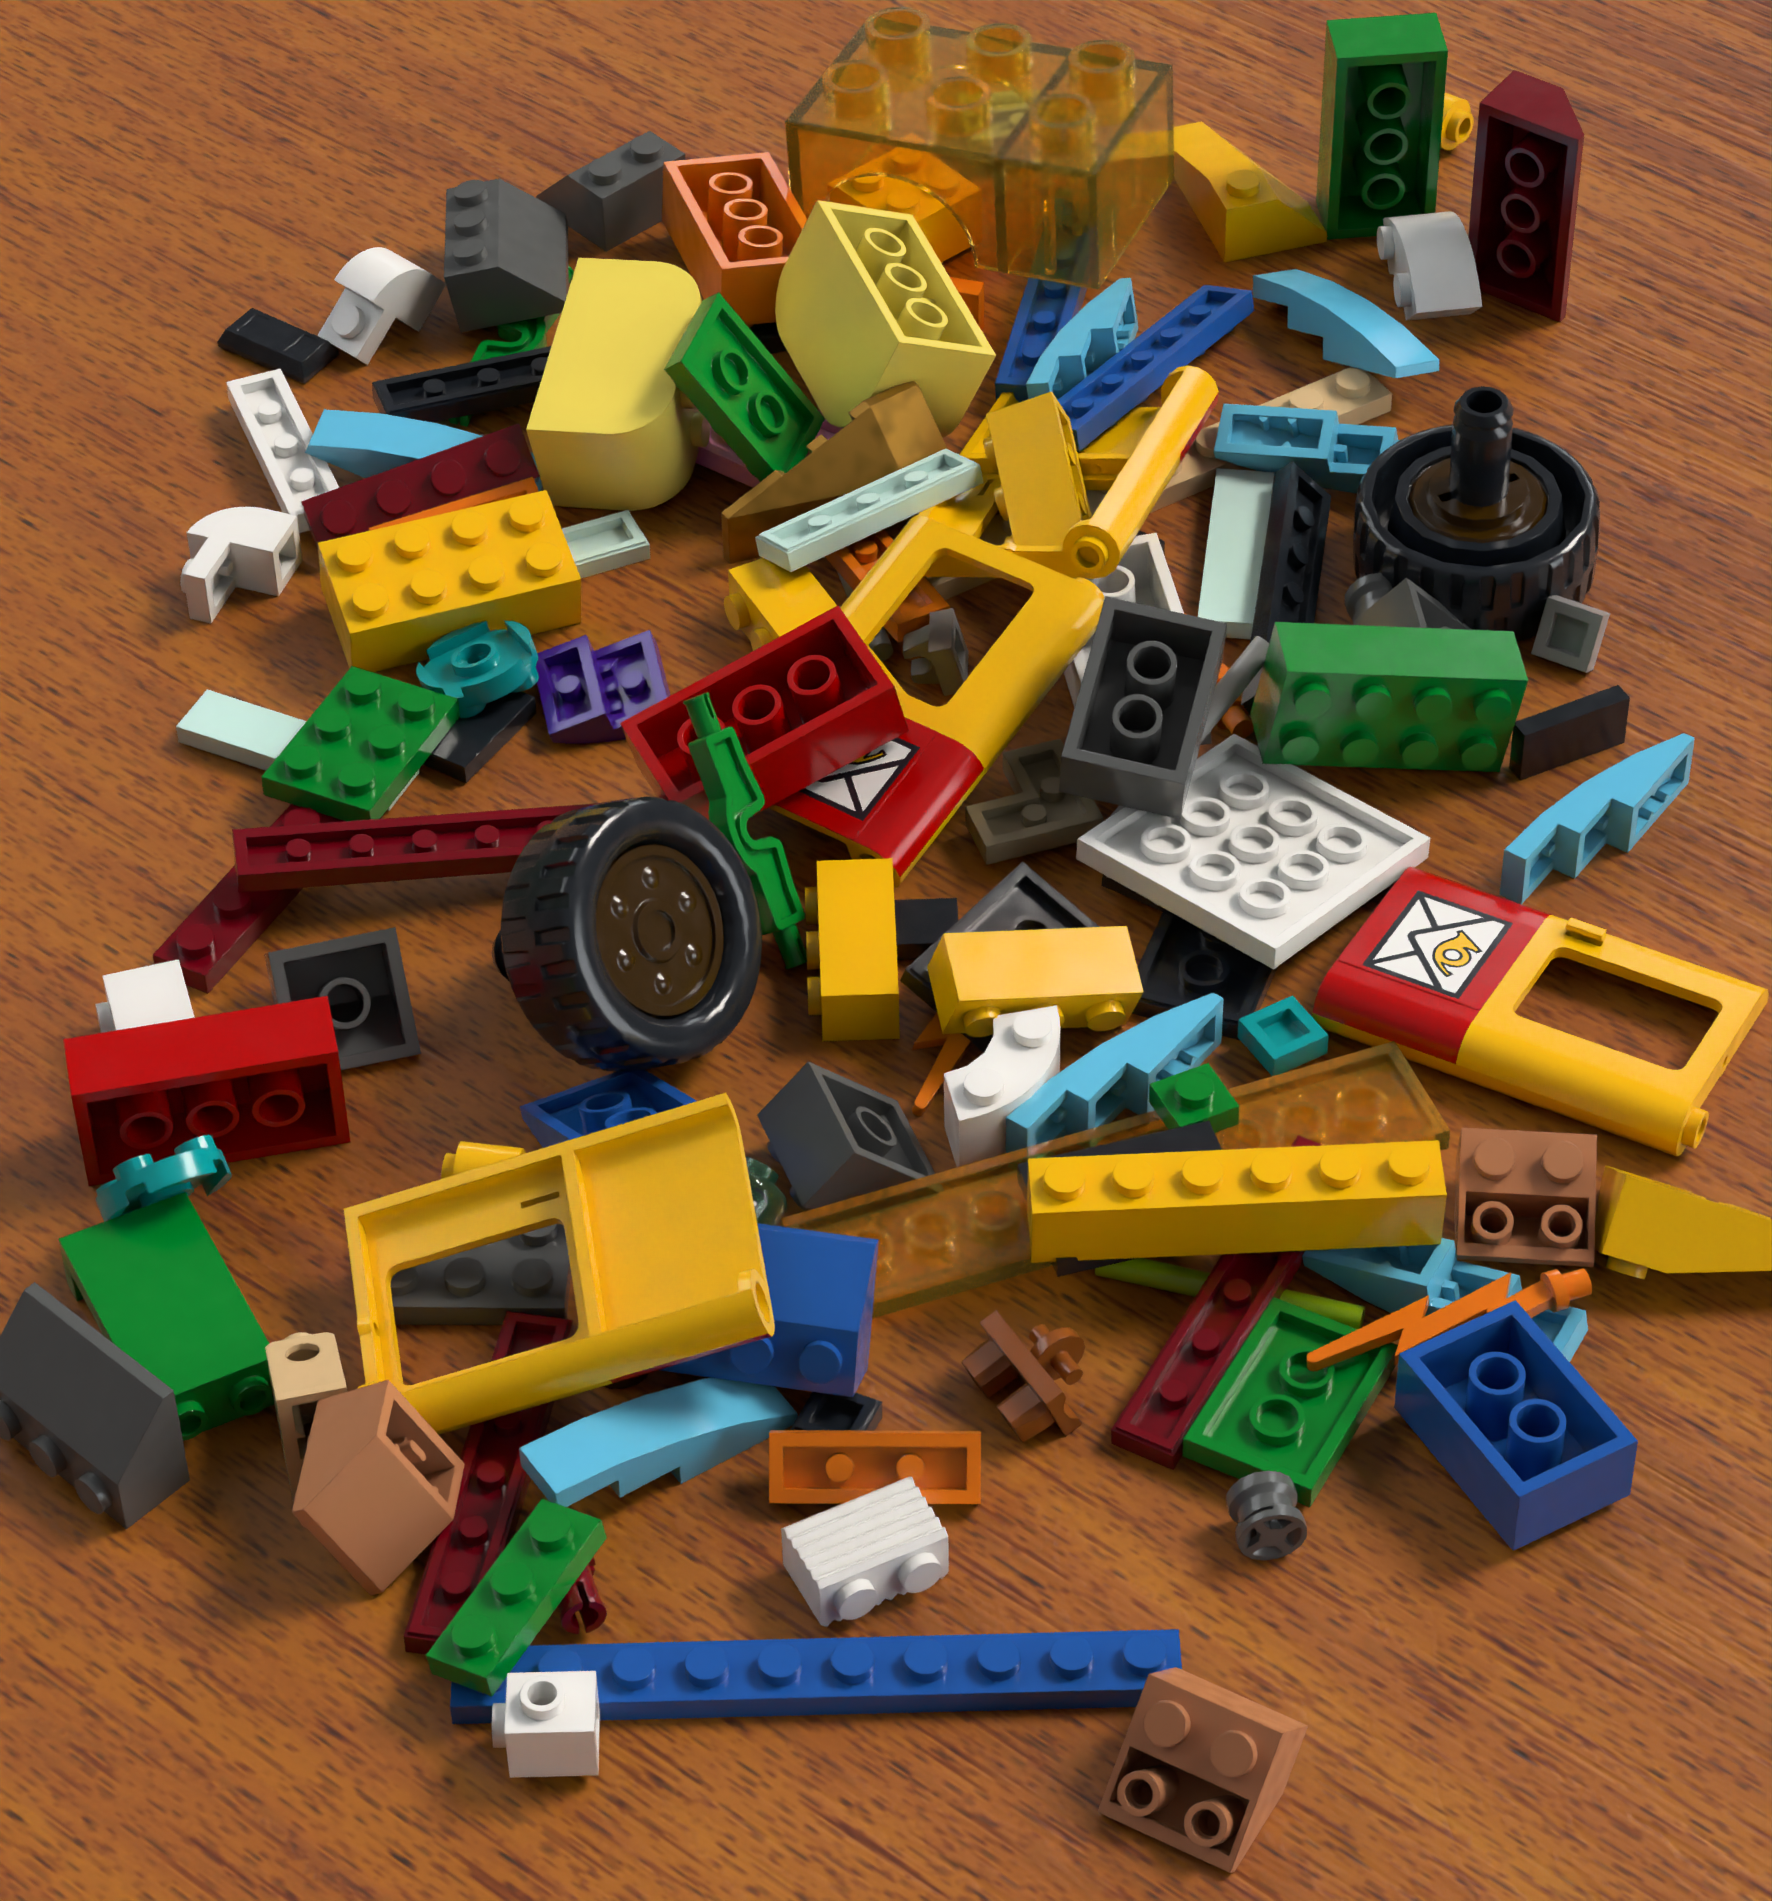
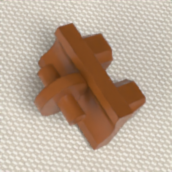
M997 1310L983 1319L980 1324L989 1339L962 1361V1364L987 1398H990L1017 1377L1024 1384L996 1405L1002 1417L1022 1443L1044 1431L1053 1423L1057 1425L1065 1437L1081 1426V1421L1065 1402L1066 1396L1054 1382V1380L1062 1378L1067 1385H1072L1078 1382L1083 1375V1371L1077 1364L1083 1357L1085 1345L1078 1333L1068 1327L1054 1329L1050 1332L1044 1324L1038 1325L1029 1334V1339L1034 1343V1346L1029 1351Z

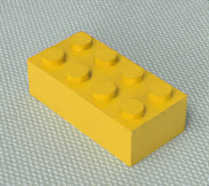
M547 490L318 543L321 589L349 668L353 666L366 671L377 672L427 660L429 657L426 650L435 641L454 630L478 622L487 621L490 631L499 629L507 630L504 620L515 621L524 625L531 635L581 623V577Z

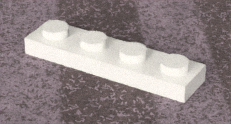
M281 369L226 382L230 404L282 512L297 516L299 533L309 531V526L301 508V501L337 489L339 486L326 461L305 453L313 433Z

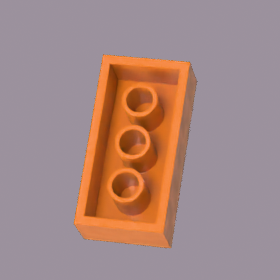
M769 152L664 162L662 222L691 276L697 283L703 299L719 292L749 328L754 324L776 322L775 303L779 279L807 218Z

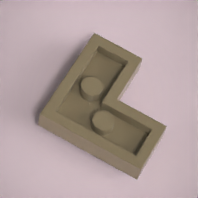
M1061 739L1003 752V772L1015 794L965 807V825L986 865L1077 843L1079 837L1104 821L1094 799L1059 792L1061 756L1064 748Z

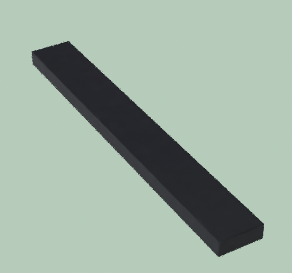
M776 322L754 324L749 328L770 354L787 351L779 336ZM551 346L372 382L373 400L381 414L427 422H437L535 402Z

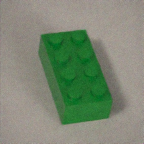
M1437 13L1326 20L1316 203L1322 225L1327 232V240L1377 236L1378 227L1384 226V218L1435 213L1448 58V49Z
M1275 622L1250 715L1262 764L1500 772L1529 680L1513 631Z

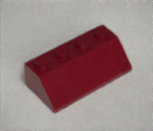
M1513 70L1479 104L1468 238L1475 259L1480 291L1561 322L1566 316L1584 133L1563 88Z

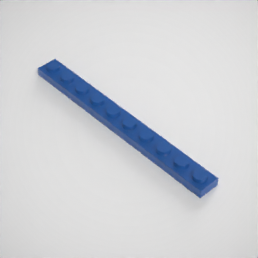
M1179 1629L530 1645L510 1673L596 1671L600 1720L1137 1707L1148 1674L1174 1667L1182 1669ZM507 1677L492 1697L451 1681L450 1709L452 1724L492 1723L493 1703H506Z

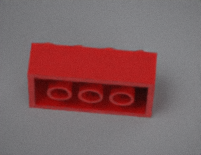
M839 605L620 723L636 764L655 795L667 801L674 800L685 804L708 820L709 800L688 744L698 739L683 701L709 692V697L721 729L727 727L735 729L745 758L764 795L765 804L759 812L909 731L895 686Z
M328 996L63 1039L72 1104L88 1186L105 1184L115 1180L116 1177L113 1169L131 1158L150 1154L153 1161L157 1162L175 1155L174 1149L184 1142L203 1135L212 1136L216 1148L222 1150L227 1163L351 1142L339 1052Z

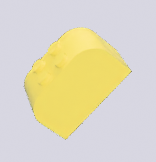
M820 200L816 201L782 270L776 293L775 314L779 336L814 398L817 407L831 425L844 428L852 421L848 412L862 401L896 385L914 381L922 392L942 438L948 436L962 420L996 354L913 215Z
M578 257L526 428L543 489L547 490L553 506L629 511L643 510L668 501L688 483L699 452L698 447H706L708 445L710 423L690 399L676 387L672 378L664 370L702 302L697 283L682 268L657 261Z

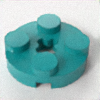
M504 620L507 630L490 631L487 621L473 623L444 635L426 650L430 661L424 667L418 662L416 674L421 687L458 698L461 718L477 715L485 708L486 703L497 700L511 692H521L531 688L538 682L539 675L536 669L538 653L529 630L518 622Z
M203 1135L184 1142L174 1149L175 1155L157 1162L153 1161L150 1154H144L117 1165L113 1169L116 1179L96 1190L98 1196L95 1201L103 1221H108L186 1192L189 1196L200 1185L203 1186L206 1196L214 1193L232 1177L222 1150L216 1148L211 1135Z

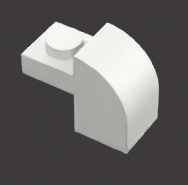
M375 247L362 251L347 262L334 279L346 288L318 336L328 340L332 345L368 365L395 318L419 332L445 288L446 283L389 249Z
M234 507L214 512L196 522L187 532L190 559L183 567L180 580L181 590L186 593L190 619L212 623L235 587L279 597L303 561L297 516L259 507Z

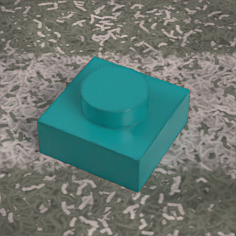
M1293 995L1238 1019L1237 1037L1272 1077L1328 1053L1329 1035Z

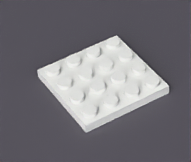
M1233 734L1196 759L1181 819L1124 807L1077 839L1076 859L1242 951L1253 959L1275 969L1397 881L1409 866L1416 867L1426 860L1429 854L1431 838L1292 764H1262L1258 746Z

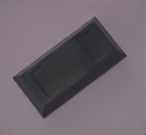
M251 308L225 329L217 341L219 347L271 370L281 369L283 375L303 384L339 355V350L328 340L254 308Z

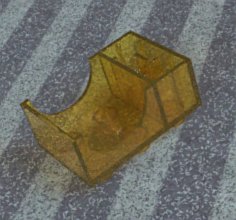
M892 7L882 9L867 18L785 120L790 190L808 219L817 200L830 202V192L849 180L866 176L899 179L926 191L952 213L968 238L974 257L975 268L1099 290L1174 180L1173 65L1135 59L1132 48L1124 43L1113 40L1088 41L1072 49L1032 42L1031 34L1026 29L1014 24H988L968 32L931 26L929 17L924 12L914 8Z

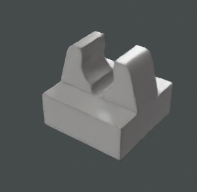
M1552 595L1548 597L1531 654L1585 673L1594 670L1610 613L1561 596Z
M953 608L930 612L929 625L907 633L903 637L904 659L917 656L925 657L912 660V681L918 684H940L944 696L955 694L968 678L969 651Z

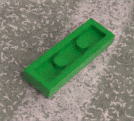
M541 1499L426 1654L431 1673L492 1697L507 1677V1673H510L607 1539L602 1520Z

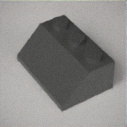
M500 178L484 182L481 180H469L457 187L446 189L444 279L461 333L562 313L568 294V221L566 214Z
M34 1282L23 1291L0 1335V1437L7 1441L14 1438L29 1450L34 1462L45 1474L50 1477L60 1475L75 1488L80 1499L91 1511L96 1514L105 1512L125 1529H128L190 1481L174 1390Z

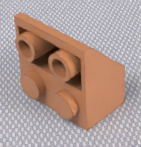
M1461 1127L1456 1154L1454 1210L1457 1260L1593 1267L1595 1259L1597 1135Z
M385 1380L317 1401L310 1435L307 1439V1448L298 1487L294 1495L292 1513L301 1525L313 1534L338 1561L340 1566L347 1570L370 1596L382 1593L454 1519L465 1464L389 1380Z
M1177 1667L1150 1673L1126 1733L1098 1813L1229 1873L1235 1872L1283 1795L1308 1725Z

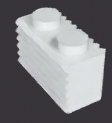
M913 1477L904 1478L781 1528L783 1565L822 1626L828 1627L833 1620L841 1621L842 1619L853 1620L867 1614L875 1605H880L884 1599L892 1600L898 1593L905 1595L906 1592L919 1593L933 1586L939 1578L943 1579L949 1572V1546L946 1528L941 1526L939 1517L935 1516L932 1507L928 1506L926 1497H923L919 1487L915 1486Z

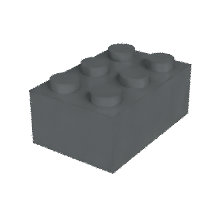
M1105 596L1061 756L1059 792L1181 819L1223 660L1227 623Z

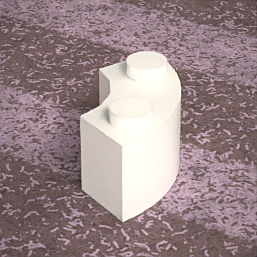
M1448 211L1383 219L1384 226H1380L1377 229L1378 253L1381 260H1388L1389 274L1394 275L1395 302L1397 307H1404L1406 321L1472 314L1482 307L1473 251L1465 227L1456 213Z
M1057 1005L998 1015L997 1018L993 1019V1037L986 1051L968 1066L944 1073V1128L959 1175L987 1168L1006 1159V1117L1032 1097L1050 1078L1060 1072V1017Z

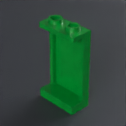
M186 1192L58 1239L67 1284L76 1301L85 1300L104 1337L174 1390L183 1441L192 1439L204 1431L243 1416L256 1414L264 1408L274 1405L265 1347L270 1343Z

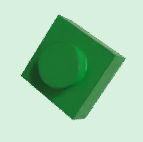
M1209 1063L1150 1084L1149 1103L1168 1130L1209 1121L1214 1133L1239 1124V1105Z

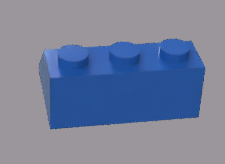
M757 1223L774 1316V1335L660 1370L854 1397L868 1369L879 1240Z

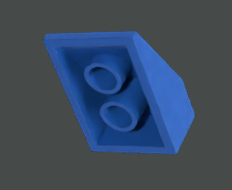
M647 1070L614 1072L522 1105L520 1106V1111L526 1125L542 1148L690 1104L696 1102V1100Z

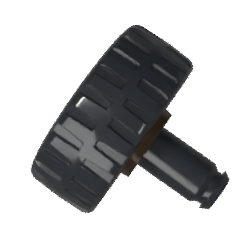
M1474 387L1465 391L1455 402L1453 424L1423 430L1396 442L1382 452L1368 467L1367 472L1360 481L1355 500L1353 565L1357 579L1368 574L1382 573L1391 583L1392 588H1394L1407 578L1438 600L1462 624H1466L1472 630L1513 631L1516 641L1519 642L1537 635L1548 597L1552 595L1561 596L1582 604L1586 594L1590 591L1594 580L1599 547L1600 501L1597 489L1593 485L1590 475L1571 454L1544 437L1513 428L1511 418L1514 408L1503 392L1493 387Z
M661 797L613 800L566 812L554 818L550 824L544 825L534 834L530 842L523 848L510 874L502 905L501 930L493 942L491 953L497 971L510 982L524 1015L540 1036L557 1052L566 1058L574 1060L579 1065L591 1069H602L603 1071L611 1072L652 1069L685 1063L707 1054L716 1045L721 1044L740 1022L750 1004L759 976L762 952L760 913L753 885L738 853L724 834L706 817L685 804L674 800L667 801Z

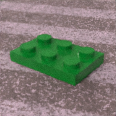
M719 292L702 300L664 370L672 378L676 387L690 399L710 423L712 429L725 440L754 477L761 482L775 470L787 473L806 457L809 451L807 445L816 438L825 418Z
M351 666L261 776L263 794L296 806L310 808L318 813L344 821L380 819L460 718L458 698Z
M1273 1297L1183 1439V1457L1238 1479L1255 1472H1281L1289 1476L1293 1481L1297 1492V1503L1311 1507L1394 1370V1359L1398 1345L1390 1342L1318 1371H1310L1307 1369L1308 1353L1357 1329Z

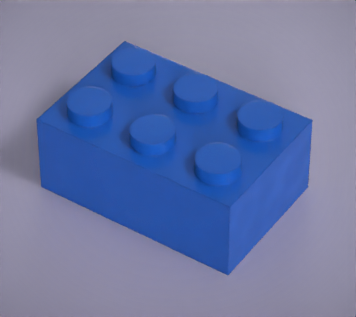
M1516 1300L1399 1353L1394 1408L1513 1551L1630 1495L1638 1440Z

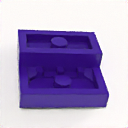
M650 630L595 651L587 635L538 653L536 669L539 679L537 685L548 733L553 743L589 744L626 739L620 725L621 722L671 696L659 648Z

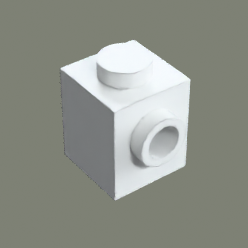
M596 1671L507 1673L506 1703H493L492 1741L493 1748H506L510 1778L599 1775L600 1708Z

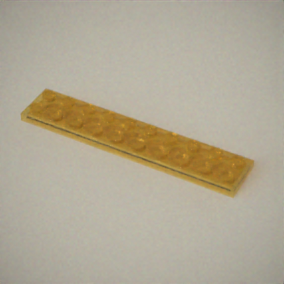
M1395 1041L1227 1089L1239 1105V1124L1215 1133L1222 1150L1291 1147L1296 1137L1300 1135L1322 1145L1439 1140L1441 1151L1449 1148L1450 1139L1449 1127ZM1154 1110L780 1218L782 1227L879 1240L873 1319L1052 1266L1051 1262L1031 1263L1027 1202L1017 1180V1164L1028 1162L1029 1158H1047L1168 1130V1128Z

